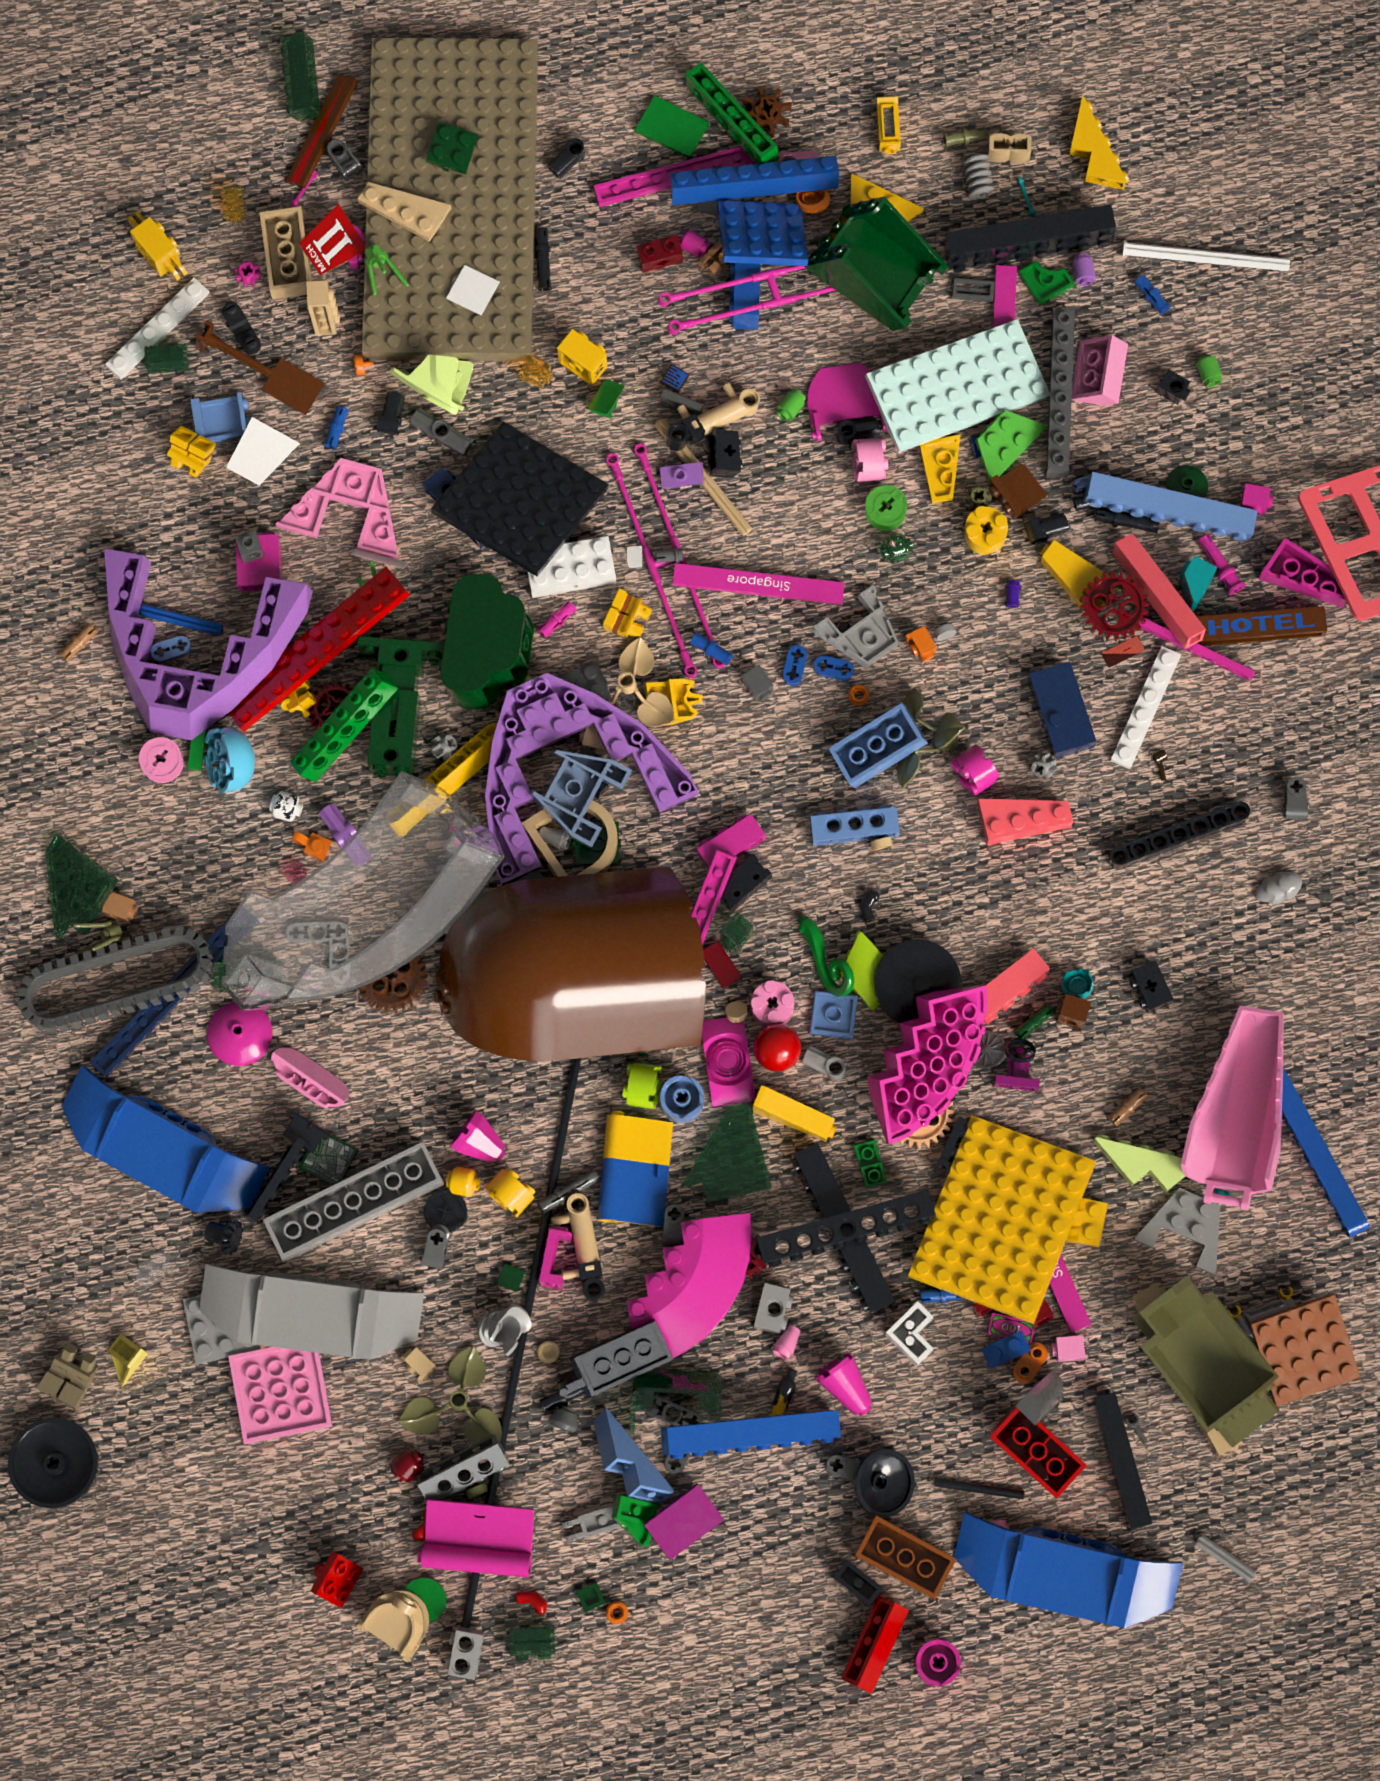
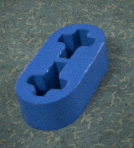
M795 645L788 651L783 671V680L787 685L795 686L802 680L807 659V652L803 646ZM796 651H800V655H802L803 657H799L798 663L796 664L794 663V656L791 654H795ZM792 667L796 668V675L799 677L789 680L790 677L787 674H791Z
M820 656L814 662V671L821 677L847 681L854 674V666L847 660ZM825 661L826 665L833 667V669L825 668V671H821L820 666L817 665ZM843 666H847V670L850 672H847L846 675H841L842 672L835 670V668L842 669Z

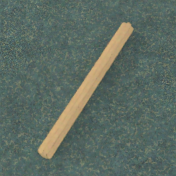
M660 419L655 423V427L666 440L670 425L665 419ZM673 435V438L680 439L678 435ZM687 446L680 451H675L684 464L699 462ZM703 467L704 484L701 485L743 536L749 534L752 527Z

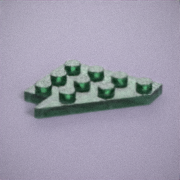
M56 833L45 851L55 937L62 939L69 926H72L79 933L86 935L90 928H75L73 925L75 923H93L119 879L65 837Z
M750 1102L727 1109L683 1182L684 1188L702 1183L707 1204L772 1188Z

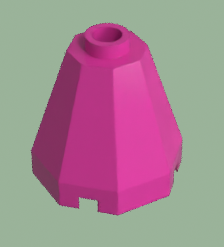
M476 1110L467 1119L464 1127L457 1133L450 1144V1147L459 1153L489 1163H493L495 1160L499 1162L506 1153L503 1150L505 1144L485 1117Z

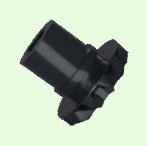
M232 1219L224 1225L211 1221L205 1229V1240L221 1245L222 1252L231 1255L241 1245L240 1241L243 1238L242 1233L244 1231L242 1222Z

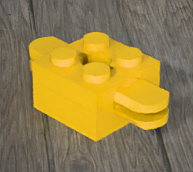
M138 211L134 213V216L140 223L139 225L132 216L127 218L133 228L130 233L135 247L160 277L169 272L176 281L180 280L181 278L174 267L182 276L187 275L185 268L180 263L178 257L180 252L176 248V242L171 236L167 238L164 233L165 230L159 221L154 222L151 217L145 220Z

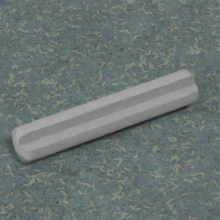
M1200 1535L1195 1542L1196 1546L1245 1580L1251 1581L1254 1578L1255 1570L1206 1536Z

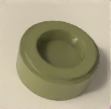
M486 1483L467 1490L465 1493L468 1500H473L488 1493L489 1490Z

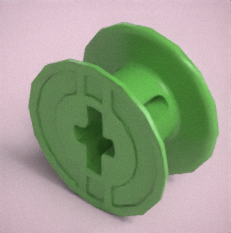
M882 485L871 490L866 497L865 514L869 523L878 530L884 531L893 530L900 526L905 519L907 511L906 496L900 489L891 485ZM891 503L890 510L885 509L882 512V506L886 508Z

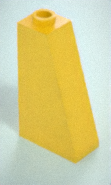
M1053 540L1051 545L1046 544L1040 553L1042 555L1041 563L1080 607L1085 604L1079 600L1081 597H1087L1082 592L1084 589H1089L1087 586L1088 582L1095 584L1094 578L1096 576L1102 580L1104 572L1056 540ZM1094 600V603L1097 607L1104 606L1103 600Z
M761 1085L753 1104V1113L824 1142L827 1141L828 1137L833 1138L837 1126L833 1125L835 1122L834 1118Z

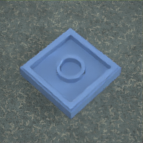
M815 991L810 1034L853 1039L858 996L846 995L837 997L829 992Z

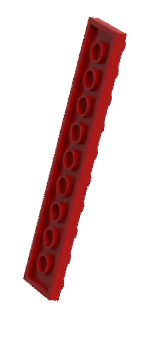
M385 566L287 647L271 672L229 712L230 716L238 727L245 732L358 639L359 636L363 635L409 597L410 594L388 567Z

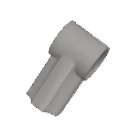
M812 1046L807 1049L802 1064L828 1076L834 1081L841 1080L845 1076V1063L842 1059L832 1057ZM836 1064L841 1066L842 1069L839 1073L834 1074L830 1072L831 1066Z

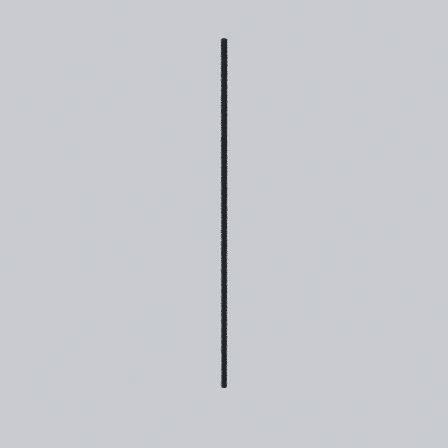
M582 1058L572 1060L546 1197L552 1194L557 1186ZM552 1209L545 1214L542 1213L523 1308L530 1316V1319ZM528 1331L520 1335L515 1349L501 1420L502 1437L500 1443L504 1450ZM494 1472L490 1476L489 1491L485 1504L494 1505L500 1472ZM471 1572L461 1627L470 1628L480 1573Z

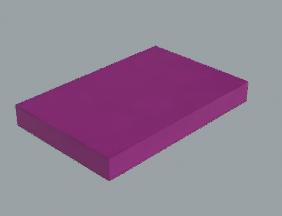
M696 1483L643 1524L667 1558L671 1560L724 1519L700 1485Z

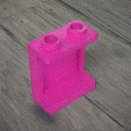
M555 1226V1229L549 1228L539 1279L542 1287L563 1290L564 1278L563 1276L553 1275L559 1241L572 1243V1233L568 1232V1228Z

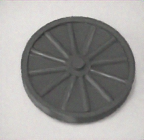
M987 1030L985 1034H982L979 1045L981 1050L976 1063H973V1065L981 1069H992L1002 1063L1006 1056V1044L999 1034Z

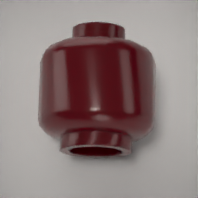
M405 1449L392 1460L391 1472L400 1482L405 1481L409 1483L424 1470L422 1462L425 1460L419 1451L413 1452L410 1449Z

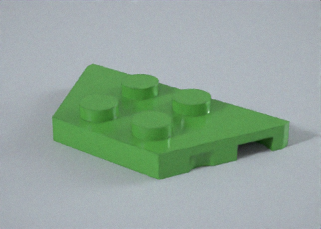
M1003 410L975 439L977 450L980 452L982 466H985L988 476L986 478L987 482L989 483L990 479L995 475L1000 477L1047 426L1008 410Z

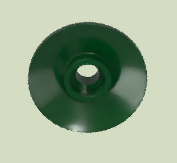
M1184 465L1171 471L1166 480V489L1204 498L1208 491V481L1201 470L1193 466ZM1190 481L1192 485L1186 486L1184 482Z

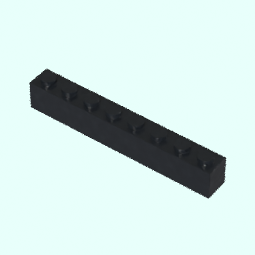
M818 1142L794 1153L793 1167L797 1173H802L804 1178L801 1181L806 1193L811 1192L814 1198L811 1200V1203L816 1213L820 1211L824 1219L851 1211ZM843 1225L840 1231L844 1235H850L853 1229L850 1225ZM855 1241L846 1243V1247L835 1250V1252L840 1251L843 1259L840 1260L844 1271H849L853 1278L850 1280L853 1290L855 1292L859 1291L863 1298L859 1301L864 1312L869 1311L870 1315H873L895 1304L896 1301L866 1241L855 1244Z

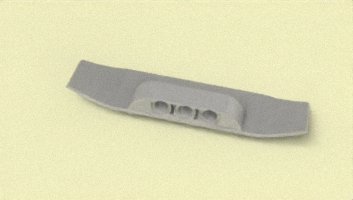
M206 1264L199 1310L222 1331L239 1343L371 1360L418 1339L424 1293L374 1290L349 1281L282 1272L254 1274Z

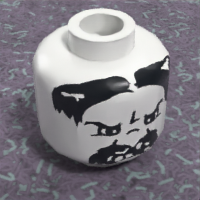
M280 791L277 795H273L269 810L272 811L273 817L292 822L296 816L300 817L303 804H300L299 796Z

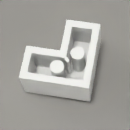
M917 1301L885 1334L916 1367L934 1349L919 1334L933 1320V1316Z

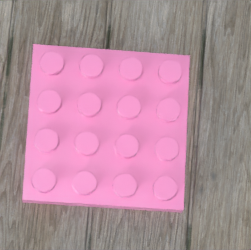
M269 1347L228 1356L244 1444L333 1427L320 1353Z

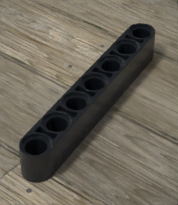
M1238 801L1119 845L1111 850L1108 863L1113 869H1123L1236 827L1246 822L1250 815V807L1247 803ZM1234 810H1242L1245 816L1237 817L1234 814ZM1221 817L1225 823L1218 825L1215 823L1214 818ZM1201 824L1205 831L1197 832L1194 829V825ZM1177 831L1183 833L1184 839H1176L1173 833ZM1161 839L1164 842V846L1157 847L1153 841ZM1137 846L1143 848L1144 854L1137 855L1133 848ZM1121 854L1124 857V861L1116 862L1113 859V855Z

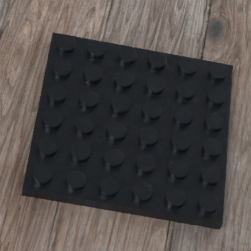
M503 421L433 505L431 513L538 577L609 489V484Z

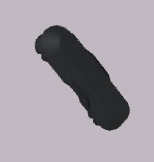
M227 302L222 308V314L246 353L256 354L261 349L259 338L240 306L234 302Z

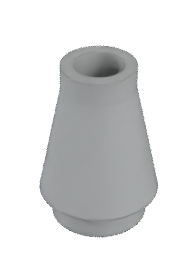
M542 826L539 832L543 840L559 850H567L572 842V838L562 829Z

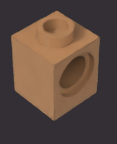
M109 891L102 908V913L105 916L128 924L130 919L135 918L138 911L134 899Z

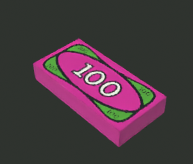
M992 1313L987 1335L1005 1338L1023 1330L1028 1343L1031 1344L1034 1329L1029 1322L1015 1317Z

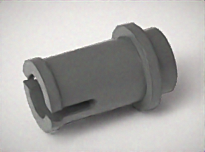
M675 546V549H656L657 563L673 561L679 563V561H683L682 548Z

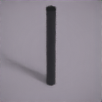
M935 1478L934 1487L1024 1500L1025 1494L1023 1490Z

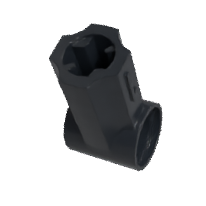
M578 138L568 140L566 147L547 165L548 169L557 178L561 179L576 163L581 162L585 158L586 153L582 140ZM574 148L581 149L578 153L571 152Z
M393 391L387 392L383 412L380 413L378 418L377 432L399 435L398 427L402 423L401 414L405 395Z
M876 418L855 422L850 420L842 421L838 426L836 439L840 444L848 445L852 443L853 439L877 438L880 435L878 421ZM848 430L851 432V435L845 436L841 431Z
M1064 513L1044 519L1034 518L1023 524L1031 545H1035V542L1041 540L1044 542L1049 537L1069 531L1068 520Z

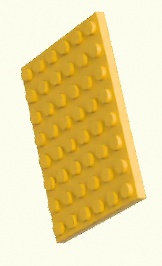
M971 1115L967 1125V1132L961 1140L950 1168V1173L946 1178L935 1206L936 1216L932 1219V1223H929L908 1277L1034 1324L1096 1161Z

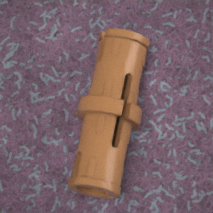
M87 623L76 636L73 635L71 637V641L58 654L66 662H69L80 649L83 650L86 647L85 644L98 631L90 623Z
M1138 1087L1128 1099H1123L1120 1102L1121 1105L1107 1118L1118 1127L1128 1115H1133L1136 1112L1135 1109L1149 1096L1143 1093V1089Z

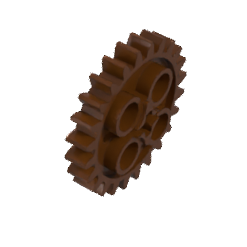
M387 944V950H383L379 946L378 953L371 950L373 957H364L367 964L360 963L363 971H358L357 975L362 979L357 980V984L362 986L358 990L360 994H364L362 996L364 1001L369 1000L368 1004L370 1007L376 1004L377 1011L384 1007L386 1014H388L390 1008H393L396 1014L398 1007L406 1011V1004L414 1007L412 1000L420 1001L418 993L425 994L421 986L428 985L427 981L423 979L428 977L426 971H423L426 969L424 963H421V957H415V950L408 953L409 949L407 946L400 950L399 944H396L394 949L391 948L390 944ZM394 961H397V963H396V965H395V968H394V974H395L396 978H393V979H392V986H391V984H390V982H389V979H391V978H392V975H393V962H394ZM382 963L389 964L388 968L385 970L378 969L379 965ZM404 966H409V967H410V969H409L408 972H406V973H401V972H400V969H401L402 967H404ZM379 984H384V985H385V987H384L383 990H381V991H376V990H375V987H376L377 985H379ZM390 987H391V990H392L391 996H387V995L389 994ZM399 987H406L404 993H396Z

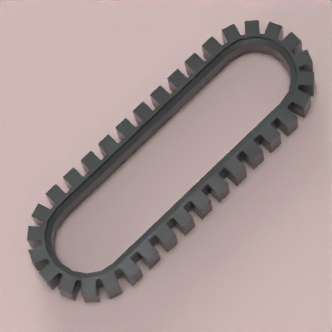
M168 927L161 929L163 936L161 938L156 931L148 933V942L141 935L135 937L136 945L130 939L122 941L123 949L117 943L109 945L110 953L102 947L96 950V957L89 950L82 952L84 960L78 954L69 956L71 964L65 958L56 960L58 968L52 962L43 964L44 972H41L38 967L30 971L34 978L31 979L25 976L22 984L26 988L18 989L17 996L21 999L17 1001L18 1007L23 1012L21 1013L23 1017L34 1028L40 1031L45 1029L47 1033H56V1027H58L63 1033L70 1031L69 1022L76 1029L83 1027L82 1019L88 1025L96 1023L95 1015L101 1021L108 1020V1011L114 1017L121 1016V1007L127 1013H132L136 1011L135 1003L142 1010L149 1008L147 1000H150L156 1006L162 1004L160 996H163L167 1002L175 1000L173 992H176L180 998L188 996L187 988L189 987L194 993L201 989L197 982L200 981L206 984L210 979L206 972L213 971L214 964L211 962L214 959L209 945L196 931L190 928L186 931L184 927H175V934L173 935V932ZM177 944L189 945L197 953L195 969L189 976L180 980L55 1016L39 1014L34 1006L37 990L43 984L58 978Z

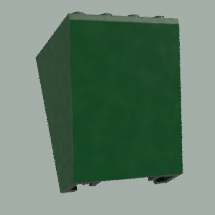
M885 196L876 199L872 198L864 202L860 201L852 205L848 204L842 209L839 219L830 226L831 230L820 240L818 249L809 256L808 265L805 267L890 330L906 329L912 321L909 318L911 314L908 310L926 284L933 283L934 280L932 278L935 272H939L942 275L949 266Z

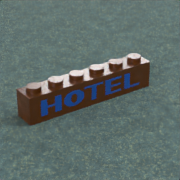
M1310 604L1305 606V608L1287 606L1282 610H1276V608L1271 607L1254 612L1253 609L1243 610L1242 613L1224 611L1220 615L1202 613L1196 616L1206 629L1203 640L1198 642L1202 646L1323 637L1328 631L1325 606L1318 607V604Z

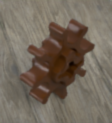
M759 86L757 92L759 98L751 100L745 96L743 104L752 109L748 114L760 127L769 129L770 137L773 138L775 136V129L773 127L775 124H782L786 128L789 127V119L784 118L781 113L791 111L792 103L781 104L777 101L781 94L779 88L776 89L773 96H766L763 93V87ZM763 106L765 107V109H766L767 112L769 113V117H768L766 111L763 110Z

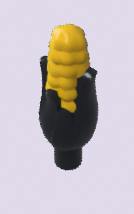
M789 1368L786 1378H782L779 1382L771 1404L773 1405L771 1416L783 1415L785 1409H788L789 1402L796 1388L794 1380L798 1372L797 1370Z

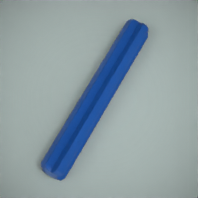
M143 604L140 609V614L143 617L219 636L223 630L221 623Z

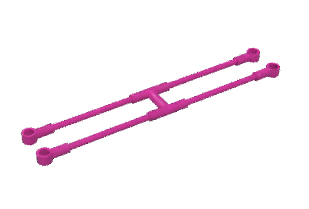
M783 266L754 273L749 277L691 291H680L671 294L663 292L657 298V303L661 307H666L669 303L685 299L688 296L750 281L767 280L773 299L695 320L689 319L680 322L672 320L667 325V331L675 335L680 330L694 327L697 324L758 309H769L836 290L830 286L797 295L791 294L781 297L775 277L806 268L805 266ZM662 297H665L667 299V302H664L662 300ZM671 325H675L677 330H674Z
M637 444L634 448V453L639 457L643 471L647 474L669 533L672 549H675V546L681 548L651 473V466L646 455L647 448L644 444ZM643 448L645 451L640 454L637 452V449ZM610 453L606 458L607 465L611 467L642 546L644 559L653 583L657 586L681 651L680 655L685 667V675L688 678H694L697 675V668L692 664L689 653L684 647L657 569L673 562L657 563V559H653L622 480L623 475L619 467V457L615 453ZM614 457L616 458V462L610 463L609 459ZM684 554L683 561H679L678 564H687ZM689 588L707 638L710 641H714L695 588ZM713 658L714 667L720 669L725 666L723 663L720 665L716 664V659ZM693 668L695 672L694 674H688L687 670Z

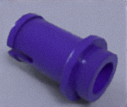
M1009 580L1005 585L1007 589L1005 607L1019 608V590L1022 589L1020 581Z

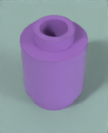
M1088 253L1074 256L1072 266L1075 282L1081 286L1091 285L1096 280L1093 259L1090 258Z

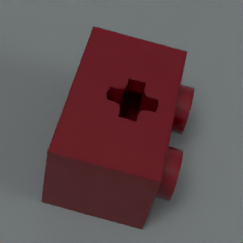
M677 235L637 245V255L643 273L683 262V252Z

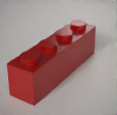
M878 1595L841 1680L870 1694L873 1693L907 1617L908 1609Z

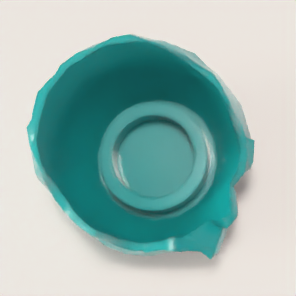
M1088 969L1069 970L1061 981V989L1065 995L1068 994L1086 999L1093 990L1094 980Z

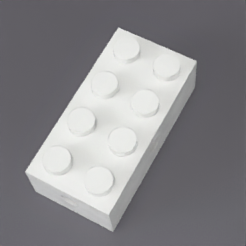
M605 536L565 543L538 577L528 572L532 598L616 584L609 537Z

